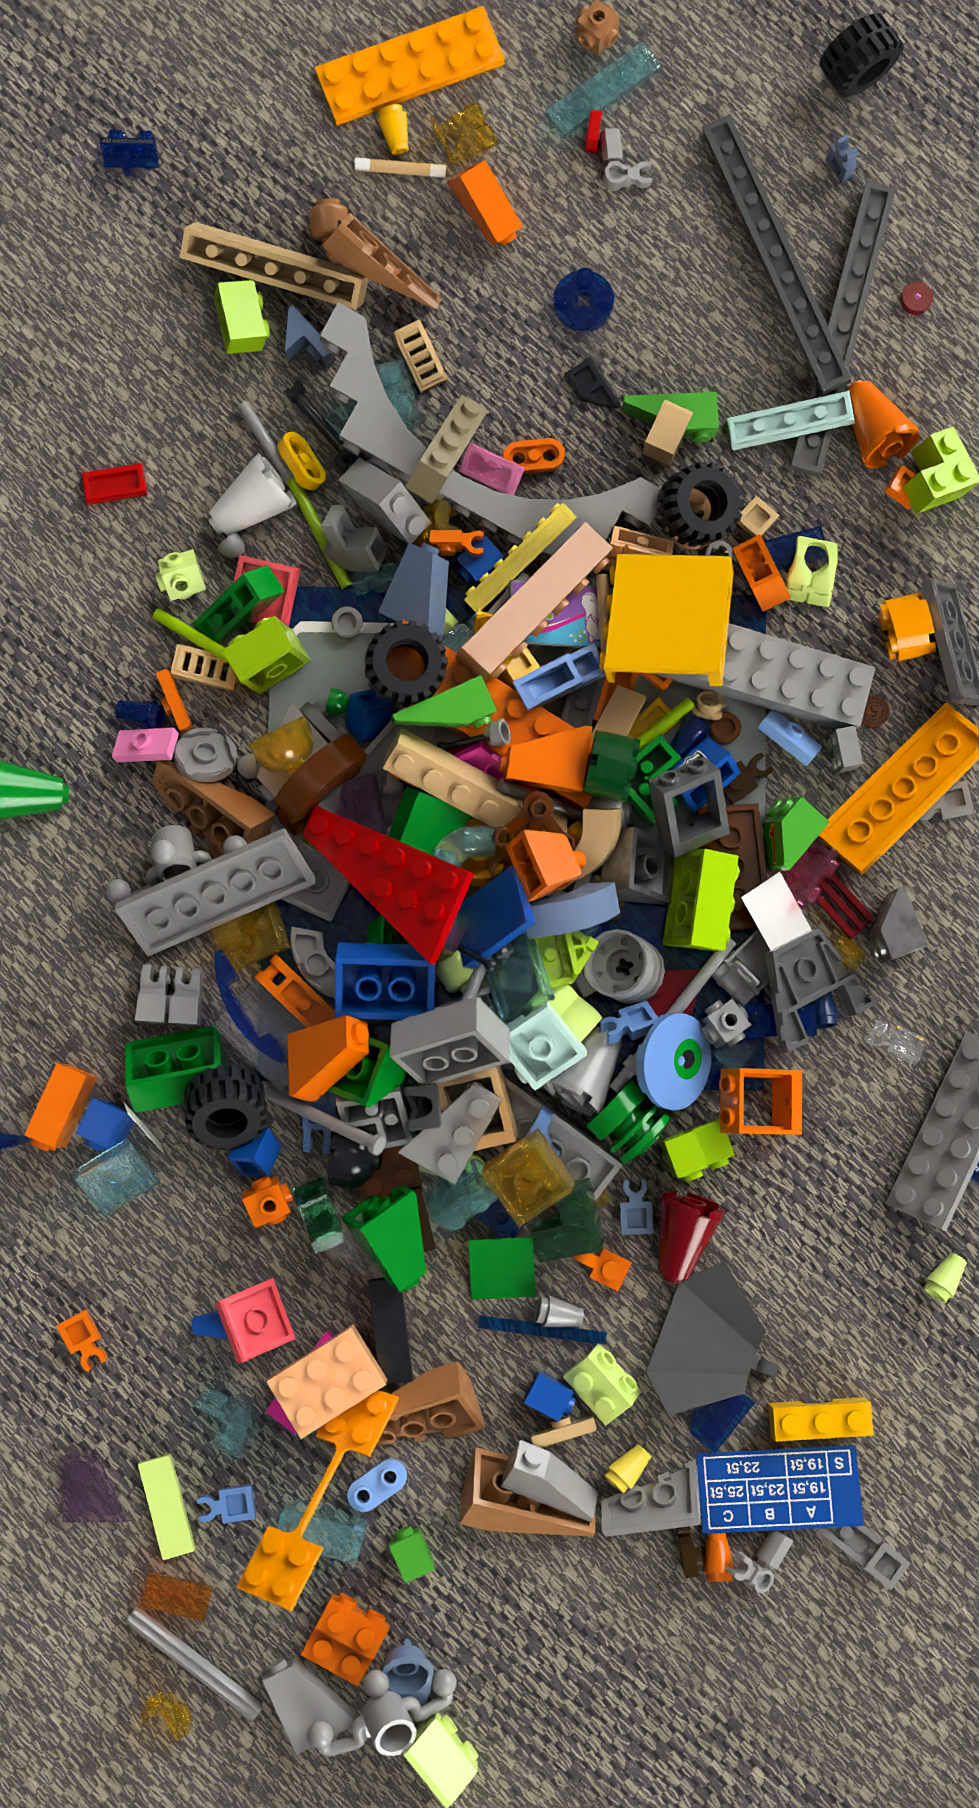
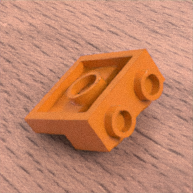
M332 1593L301 1652V1656L348 1682L359 1686L371 1661L378 1652L390 1624L385 1622L386 1617L380 1612L369 1609L366 1612L357 1607V1601L349 1595L340 1593L337 1596Z

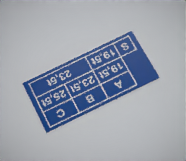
M856 1445L697 1454L703 1534L863 1526Z

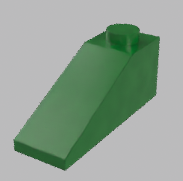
M268 565L243 573L193 622V625L197 631L220 643L267 609L285 590Z

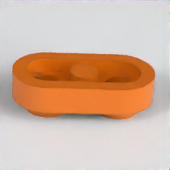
M553 438L515 441L505 448L503 458L515 463L513 458L518 455L522 456L524 462L517 465L525 468L523 474L553 472L562 466L565 450L563 445ZM546 453H552L555 458L552 461H547L543 456Z

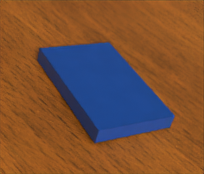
M511 865L462 902L454 921L455 931L460 937L459 944L485 959L535 924L530 902L525 895L514 866ZM460 952L464 968L473 969L480 964Z

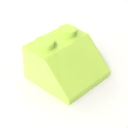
M438 1712L415 1727L416 1738L414 1743L404 1751V1756L443 1806L448 1808L478 1772V1761L476 1759L479 1756L467 1740L462 1743L455 1734L458 1729L451 1718L446 1714L442 1717Z

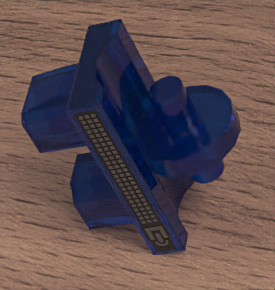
M110 130L107 137H100L104 167L124 168L126 177H133L134 168H159L157 144L152 131L140 130L136 138H126L125 133L121 130Z

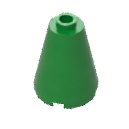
M0 760V820L62 810V803L68 804L69 785H63V778Z

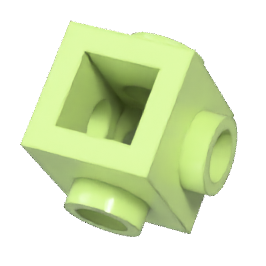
M194 549L182 553H170L163 559L158 560L160 572L155 573L157 583L161 591L167 590L170 601L187 599L195 593L206 590L203 574Z

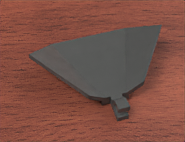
M725 1261L691 1275L688 1280H681V1283L677 1284L671 1304L661 1325L656 1345L646 1369V1375L667 1416L744 1394L750 1370L770 1378H775L779 1368L777 1364L755 1357L766 1330Z

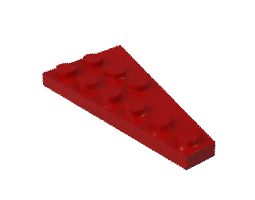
M315 805L303 835L430 964L436 965L475 873Z

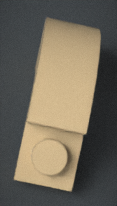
M589 807L583 809L582 837L574 851L583 852L586 864L581 870V876L575 881L598 870L613 853L620 836L622 808Z

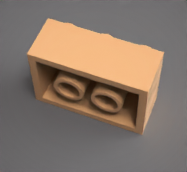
M352 1324L272 1375L266 1382L302 1439L385 1386L387 1378L356 1327Z

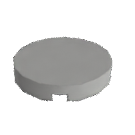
M195 728L186 731L181 735V739L176 742L174 748V763L179 772L187 778L198 782L222 780L232 773L236 764L237 752L232 739L226 734L225 737L218 734V730L213 728Z

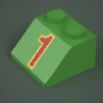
M803 797L777 799L767 809L766 813L768 816L762 822L766 868L770 871L790 870L829 824V821Z

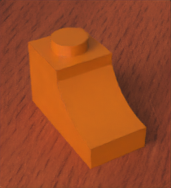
M760 534L732 548L763 612L791 598Z

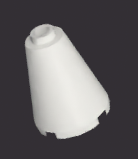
M258 453L209 512L212 517L209 519V522L219 535L224 532L227 536H230L235 532L244 530L297 505V501L290 490L286 493L284 492L286 488L282 477L270 462Z

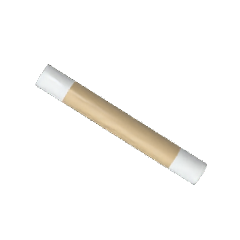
M355 158V170L441 178L446 176V165Z

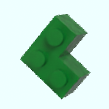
M661 735L641 750L637 758H632L638 760L635 775L630 782L626 781V783L631 784L627 801L631 802L632 807L651 828L656 825L648 780L671 770L681 759ZM672 797L673 805L675 808L678 802L674 797Z

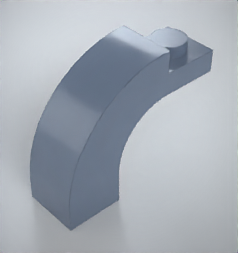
M615 882L586 883L566 894L529 901L535 924L521 934H527V938L560 935L586 929L615 917L620 913Z

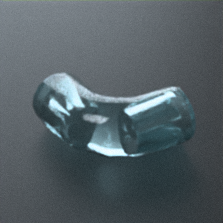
M488 826L461 827L446 834L433 848L431 855L458 867H461L464 861L471 857L494 859L496 844L492 840V833L496 828Z

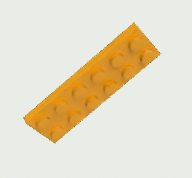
M484 6L316 66L315 73L335 124L338 126L379 111L383 107L404 102L505 65V58Z
M946 702L827 819L829 824L817 838L862 876L979 760V728Z

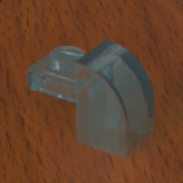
M213 1389L209 1393L203 1391L199 1395L194 1407L223 1421L212 1446L241 1460L256 1429V1415L252 1405L239 1393L234 1398L232 1404L226 1402L228 1397Z

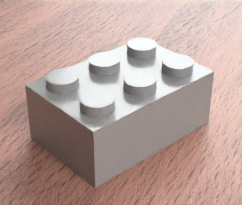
M477 996L467 998L463 1001L445 1007H438L432 1011L410 1016L404 1020L392 1023L390 1057L420 1084H439L510 1062V1029Z

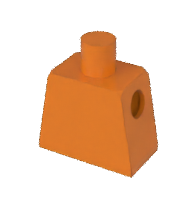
M523 830L505 846L528 901H533L567 888L581 876V870L586 864L583 852L573 851L567 837L561 833Z

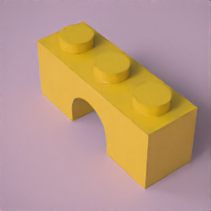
M864 1397L832 1399V1402L818 1404L802 1403L800 1401L768 1403L770 1436L775 1441L873 1436L871 1402Z

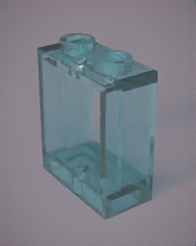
M295 1497L291 1505L285 1504L277 1529L284 1532L294 1531L310 1501ZM318 1504L302 1537L306 1541L323 1547L321 1555L356 1565L369 1519Z

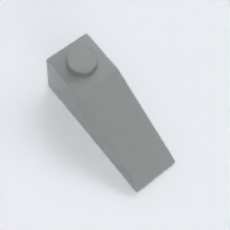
M520 1440L507 1459L501 1487L591 1522L594 1517L598 1491L551 1452Z

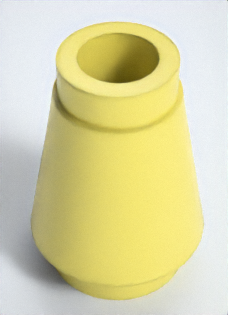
M637 1444L608 1466L609 1471L604 1476L619 1492L624 1494L628 1489L632 1490L652 1457Z

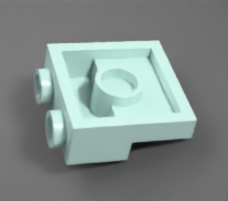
M549 1002L528 1016L524 1017L521 1015L506 1025L510 1029V1061L515 1066V1073L524 1084L528 1082L534 1091L587 1056L586 1048Z

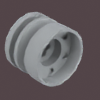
M619 929L603 932L595 938V940L599 941V944L584 965L585 977L592 988L618 1002L631 1005L646 1001L656 994L662 985L665 967L663 958L655 946L629 931Z

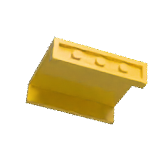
M617 554L616 566H611L610 584L614 585L613 594H608L607 613H610L609 623H604L603 639L604 642H607L606 651H601L600 670L605 671L608 682H615L616 672L703 674L708 676L709 686L723 685L733 583L731 556Z

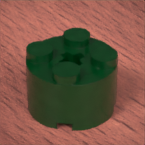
M596 730L582 792L627 803L631 784L626 783V781L630 782L634 778L638 761L631 758H637L641 739Z

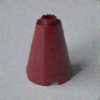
M665 1190L662 1192L660 1205L658 1271L663 1274L662 1278L664 1280L680 1284L681 1280H688L720 1224L725 1209H719L720 1204L697 1194L687 1192V1197L676 1196L678 1190Z

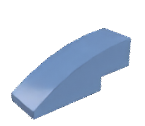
M592 643L570 655L567 653L512 682V685L528 711L585 687L605 677L606 674L605 671L600 670V653L595 644Z

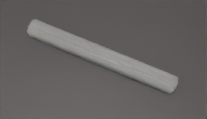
M134 1608L126 1620L129 1626L249 1720H254L263 1707L260 1701L141 1608Z

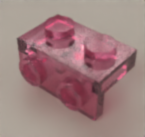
M813 841L790 870L781 871L782 877L799 908L802 910L808 902L814 904L822 891V888L819 886L824 878L830 879L839 867L840 863L837 861L838 851L834 848L830 851Z

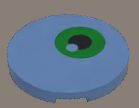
M666 1013L656 1018L650 1024L651 1029L647 1033L643 1045L638 1046L636 1074L642 1093H646L656 1107L680 1110L692 1104L703 1091L711 1067L710 1042L702 1033L701 1029L703 1026L697 1019L683 1013Z

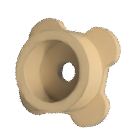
M704 691L696 696V706L692 709L694 716L712 720L722 718L721 710L726 706V701L720 694L714 691Z

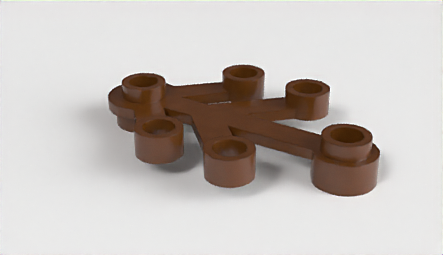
M533 791L527 794L521 803V812L506 825L497 827L492 833L493 842L502 848H506L505 846L514 839V834L527 824V830L541 831V826L543 825L548 832L564 834L568 838L572 850L575 847L573 836L564 832L551 815L553 811L552 799L541 791ZM541 802L543 806L541 812L535 813V804ZM507 832V839L504 842H499V834ZM508 852L500 858L489 862L488 873L495 878L499 875L494 873V868L497 864L503 865L502 872L513 865Z

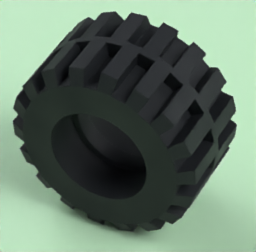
M873 13L855 21L844 29L826 48L820 59L819 67L839 95L846 98L863 92L886 75L901 56L904 44L881 13Z
M698 462L668 478L669 481L665 482L661 487L664 492L658 495L657 502L662 503V506L657 508V514L663 515L664 520L660 521L662 527L667 526L669 528L667 534L671 538L677 536L678 543L682 545L689 543V547L704 546L727 536L728 533L737 527L734 523L739 522L742 517L738 510L744 508V501H739V496L743 495L741 488L737 489L735 483L738 482L735 476L731 478L727 476L729 470L725 467L718 470V464L713 462L707 465L706 462ZM692 489L701 491L708 498L711 507L708 521L698 518L693 513L689 502Z
M402 620L395 621L394 625L390 626L387 624L382 628L381 632H377L372 638L364 660L365 678L368 677L369 687L377 692V696L381 700L385 698L389 700L388 704L395 706L398 703L402 704V707H409L410 704H417L432 697L435 691L438 690L446 674L448 657H445L446 648L444 643L440 644L438 641L440 637L436 632L432 634L428 631L429 626L425 624L422 627L418 626L416 621L409 620V623H403ZM398 647L414 649L421 655L425 667L422 675L413 681L397 679L387 668L386 660L388 654Z
M217 1065L215 1069L210 1067L204 1069L203 1074L197 1073L193 1076V1081H189L186 1085V1091H184L185 1125L190 1137H195V1142L200 1145L205 1143L206 1147L211 1149L214 1147H220V1150H227L228 1147L236 1149L240 1148L241 1144L248 1145L253 1142L252 1138H258L262 1134L261 1129H265L267 1119L264 1086L256 1074L250 1075V1070L246 1068L240 1070L236 1065H231L230 1067Z

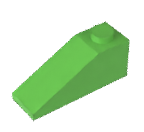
M717 392L624 396L622 412L652 425L664 400L692 411L693 414L683 436L684 439H693L694 442L702 443L710 441L711 438H715L719 429Z
M480 675L394 713L390 719L393 725L465 728L473 725L474 729H477L492 722L490 716L494 715L497 709Z

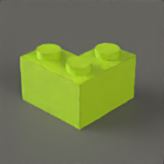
M954 426L931 434L911 451L921 471L906 483L902 489L906 492L915 514H919L958 499L979 484V474Z
M719 1119L659 1141L672 1177L681 1178L685 1182L703 1176L702 1170L708 1168V1165L714 1170L729 1164L728 1158L735 1155L727 1133H720Z

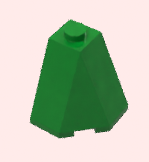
M404 1185L393 1188L390 1191L392 1196L379 1198L378 1195L366 1198L341 1216L346 1226L389 1285L399 1292L413 1288L419 1283V1278L426 1274L417 1197L413 1190Z

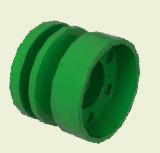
M633 1078L619 1094L615 1093L604 1104L602 1111L597 1116L594 1115L585 1125L599 1141L612 1133L616 1136L609 1149L611 1153L616 1152L623 1145L627 1147L618 1158L624 1165L638 1155H642L661 1136L665 1125L671 1118L665 1111L653 1120L651 1116L658 1107L654 1103L644 1110L639 1106L644 1100L646 1093H642L639 1084Z

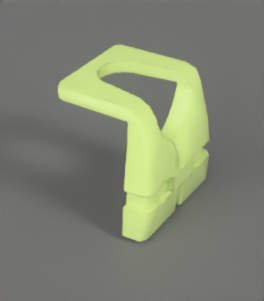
M803 536L797 537L795 557L786 577L787 583H784L791 596L788 600L804 602L806 600L808 604L822 607L830 606L831 590H833L838 562V545L836 543ZM817 546L825 550L828 562L821 569L812 573L805 563L804 556L808 547Z

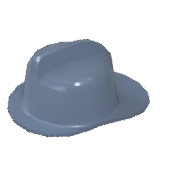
M405 1639L403 1645L397 1646L387 1653L382 1671L389 1679L387 1691H394L401 1698L407 1696L414 1697L419 1701L421 1707L427 1702L434 1674L433 1664L427 1659L421 1648L412 1645L409 1639Z

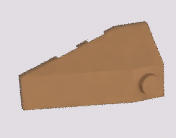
M169 760L157 761L152 780L153 786L175 812L183 811L192 824L189 829L195 836L201 832L211 844L208 852L214 859L224 855L223 843L230 836H240L249 844L270 834L275 814L254 798L216 781L198 782L189 779L179 772L174 762Z
M458 1361L428 1370L392 1393V1395L398 1396L400 1399L376 1446L393 1444L399 1436L414 1437L416 1442L425 1441V1434L444 1432L445 1438H454L485 1428V1421L471 1379Z
M475 1447L461 1493L459 1524L493 1532L590 1537L595 1535V1512L593 1520L588 1522L502 1488L501 1483L509 1456Z

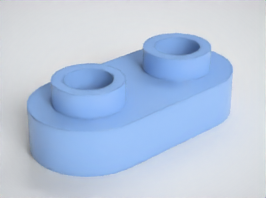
M387 1458L354 1480L347 1494L351 1507L359 1512H368L398 1492L404 1486L407 1478V1470L404 1464L398 1459ZM387 1471H393L397 1478L393 1482H388L384 1474ZM366 1490L370 1498L362 1501L358 1498V1492Z

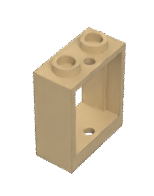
M501 1065L438 1084L441 1112L451 1104L447 1086L490 1077L494 1093L503 1098L498 1107L503 1125L486 1128L474 1151L516 1142L519 1135Z

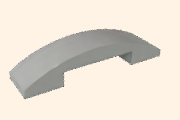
M864 1524L863 1526L815 1528L890 1590L893 1589L911 1564Z

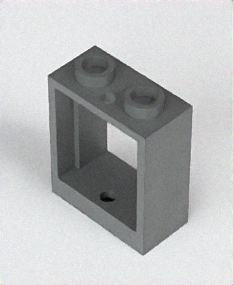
M704 756L692 759L683 766L665 771L660 776L648 780L659 844L675 858L730 833L720 769ZM704 784L708 811L677 825L672 797Z

